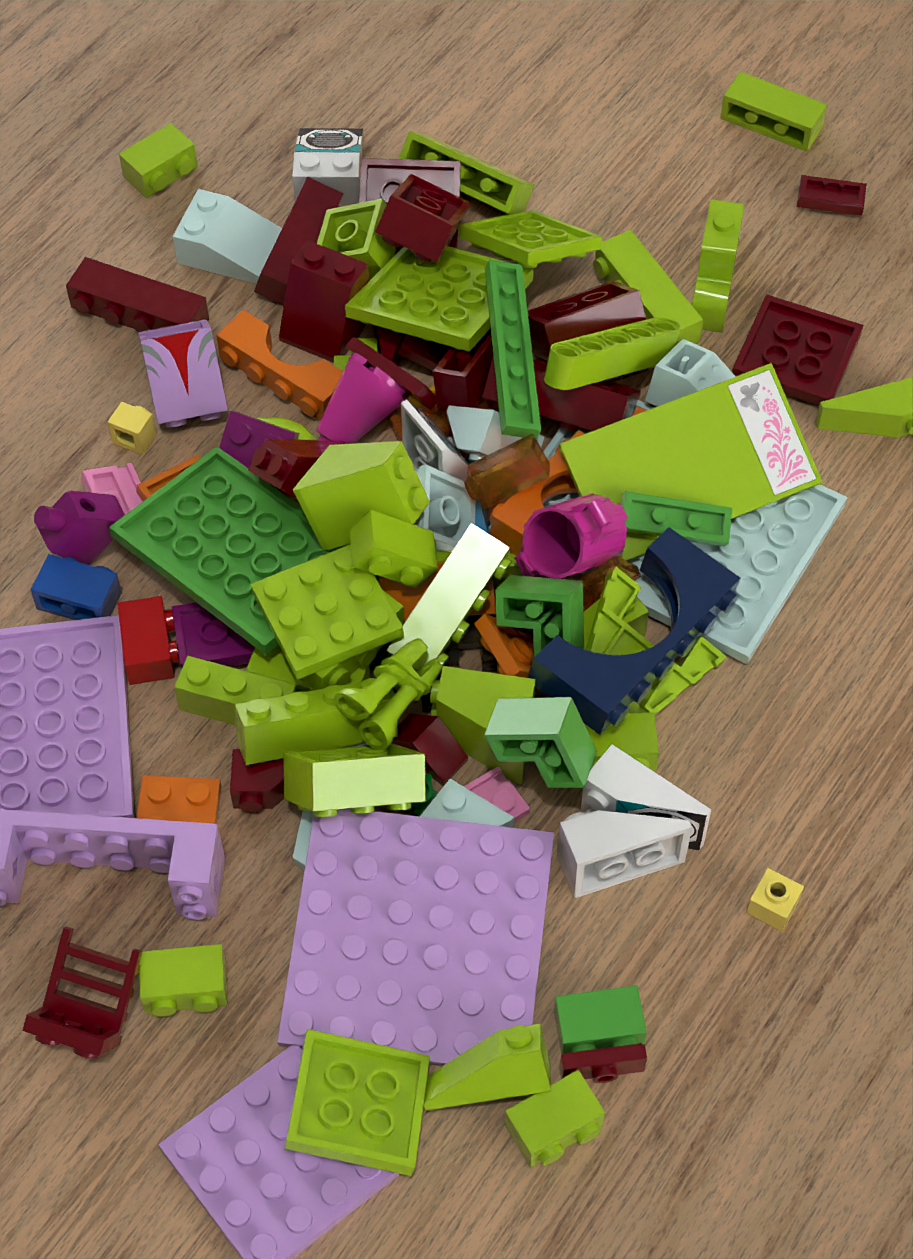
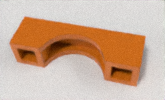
M242 310L216 335L220 358L228 366H235L245 372L252 381L262 383L272 389L279 398L289 400L299 406L306 415L314 416L321 420L343 371L324 359L306 365H293L278 360L271 354L270 326L247 311Z
M578 430L569 440L584 435L585 433ZM557 447L555 454L548 461L543 460L540 462L533 476L527 482H520L514 489L512 496L504 504L499 503L490 515V535L510 547V552L516 556L520 553L523 546L524 524L533 512L544 508L543 504L556 495L578 493L564 458L559 451V447Z

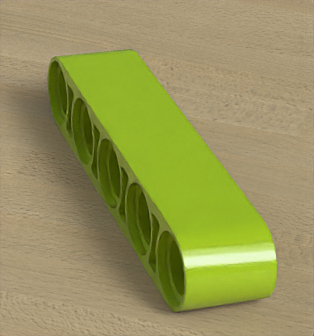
M654 317L554 343L550 347L544 381L553 388L570 390L656 366L677 345L681 325L670 318Z

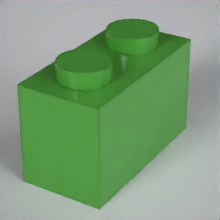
M638 985L555 996L554 1016L561 1055L563 1053L639 1043L645 1044L647 1030Z

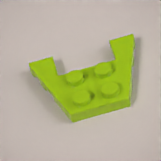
M617 566L610 568L607 572L588 639L587 651L606 655H627L638 653L654 646L622 620L623 615L642 587ZM695 637L696 642L688 654L681 658L678 664L674 662L673 667L662 680L656 677L651 682L652 687L646 697L640 703L633 701L628 706L629 711L627 714L654 712L655 715L677 698L676 696L680 692L700 680L703 674L723 662L726 655L704 637Z

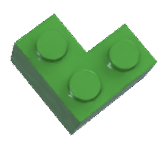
M509 575L495 590L497 626L533 629L534 657L556 636L584 649L583 581Z
M572 697L498 699L484 734L498 762L535 761L548 788H584L597 752Z

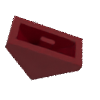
M410 713L397 726V737H393L391 744L424 753L425 773L430 774L442 786L468 761V756L439 716Z

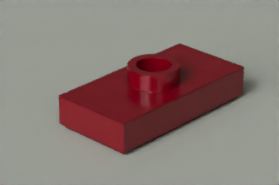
M801 175L797 207L862 216L867 184Z
M639 1043L563 1053L559 1067L561 1079L579 1070L584 1079L593 1078V1082L606 1083L616 1080L618 1075L644 1072L647 1062L645 1044Z

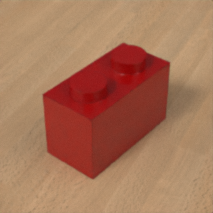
M162 596L117 602L124 665L129 684L134 685L175 678L173 664L180 663L177 641H170L169 632L175 631L172 609L165 610Z

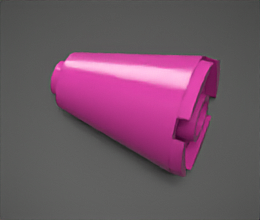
M354 352L346 364L316 429L321 435L318 440L344 441L348 444H354L400 407L401 402L407 400L409 395L404 393L405 390L377 366L376 368L373 366L368 367L365 364L367 359Z

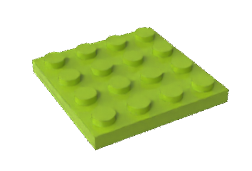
M448 246L438 262L433 260L425 262L415 257L412 250L403 247L345 305L346 317L365 324H373L391 329L394 332L405 333L426 341H433L458 350L470 352L491 328L485 267L489 259L506 261ZM522 267L526 289L533 281V268Z

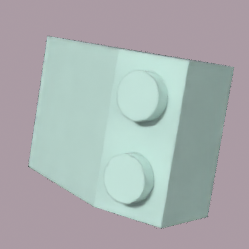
M198 189L173 235L177 263L257 284L260 273L282 228L229 196Z

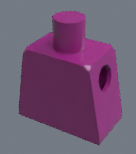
M70 490L65 492L52 507L44 505L38 507L34 514V523L38 527L51 553L65 559L71 557L79 563L90 565L113 540L109 527L122 518L125 513L114 495Z

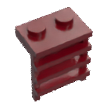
M66 926L63 927L43 1006L26 1015L22 1031L36 1035L35 1040L42 1044L52 1046L63 1044L74 1048L73 1052L81 1057L98 1058V1056L104 1055L121 1043L122 1036L120 1034L123 1023L128 1017L127 1008L129 1000L133 997L135 991L133 986L136 975L140 972L141 965L139 963L143 951L133 949L130 960L126 961L70 942L74 929ZM67 955L125 973L123 985L65 967ZM60 979L119 997L117 1009L58 990Z

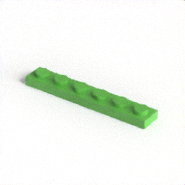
M489 259L485 267L501 434L537 439L541 432L523 268L519 264Z

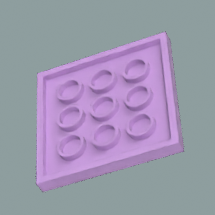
M298 1045L289 1046L158 1144L161 1152L241 1259L295 1258L399 1176V1173L284 1149L302 1049Z

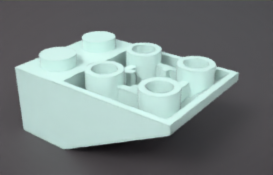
M682 339L655 366L645 401L657 407L736 376L714 352Z

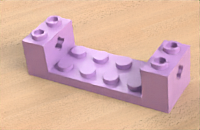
M0 809V906L6 903H19L27 860H31L40 865L65 862L81 868H89L93 865H108L123 871L138 867L150 868L158 873H169L168 884L178 915L192 920H202L206 916L217 917L225 866V855L218 824Z

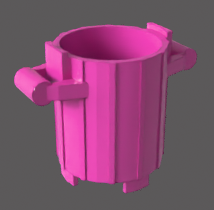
M594 493L535 510L524 524L523 546L520 553L514 559L524 576H546L555 579H562L612 562L624 552L627 531L625 521L628 519V516L620 503L615 505L610 498L595 495Z

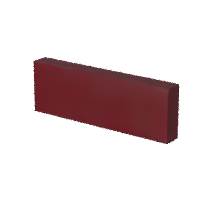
M352 337L345 346L352 354L355 352L366 358L367 362L365 364L368 367L373 366L376 368L377 366L405 390L404 393L429 410H432L438 403L436 395L424 383L358 338Z

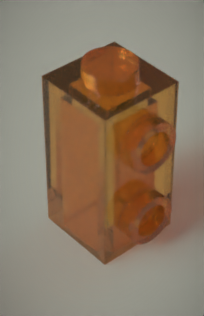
M532 433L469 464L467 477L464 481L465 488L472 500L478 499L485 510L548 479L550 475V462Z

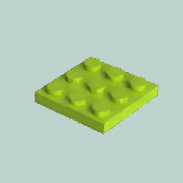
M534 210L459 224L458 238L471 242L474 248L493 251L496 257L515 260L517 264L522 265L524 268H535L538 266V263L561 262L563 258L569 256L585 257L588 252L601 250L602 236Z
M351 544L251 584L252 593L297 680L404 636L403 626L374 574L353 567Z
M307 1029L302 1047L284 1149L412 1176L416 1165L430 1056Z

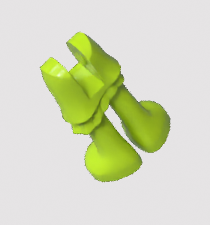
M421 638L408 642L391 657L384 659L381 666H376L374 670L376 679L363 689L345 687L334 696L335 705L344 716L357 721L366 719L358 728L359 734L374 749L385 750L392 743L395 725L401 714L413 700L419 701L422 695L430 692L433 682L443 668L438 658H434L417 671L414 670L412 665L428 649V646ZM392 688L396 689L397 693L387 704L370 716L384 696Z

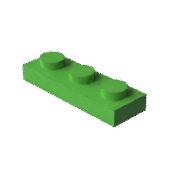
M627 491L622 494L621 506L628 516V519L625 521L626 532L660 536L670 527L688 541L719 546L729 544L732 508Z

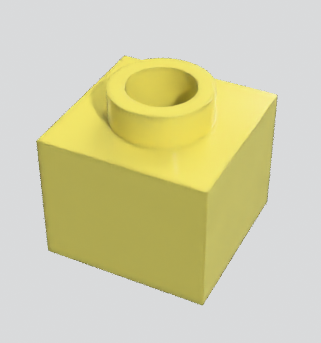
M122 401L107 422L113 444L141 455L145 453L157 435L152 413L141 406H132Z
M767 868L749 901L746 913L783 932L800 901L804 886Z

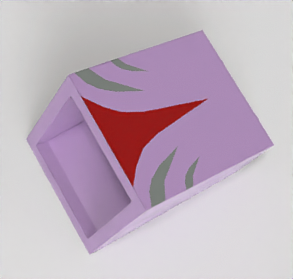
M206 319L138 332L158 424L165 423L166 427H177L186 424L187 418L200 416L202 421L212 420L221 417L220 412L228 410L212 330Z

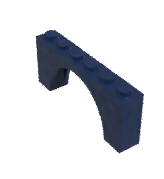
M670 527L647 547L640 567V571L660 590L668 605L671 616V632L667 637L655 646L638 653L606 655L584 650L556 636L533 658L527 678L536 679L535 687L550 698L572 697L583 723L599 735L610 725L618 726L629 711L628 706L633 701L640 703L652 687L651 682L656 677L662 680L673 667V660L678 655L682 658L685 657L696 642L695 637L699 633L706 635L717 621V615L721 611L727 613L739 597L735 591L741 578Z

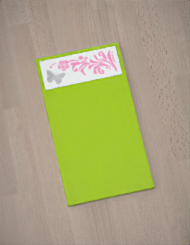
M772 363L558 445L579 496L594 493L595 495L610 498L615 505L619 503L621 505L622 494L627 491L732 508L731 519L823 483ZM626 532L624 552L615 558L614 561L609 562V567L645 554L647 547L659 536Z

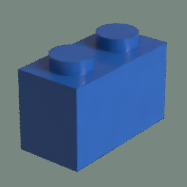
M48 554L30 589L37 610L72 620L111 616L122 594L117 573L104 566L93 567L79 563L71 557L65 559Z

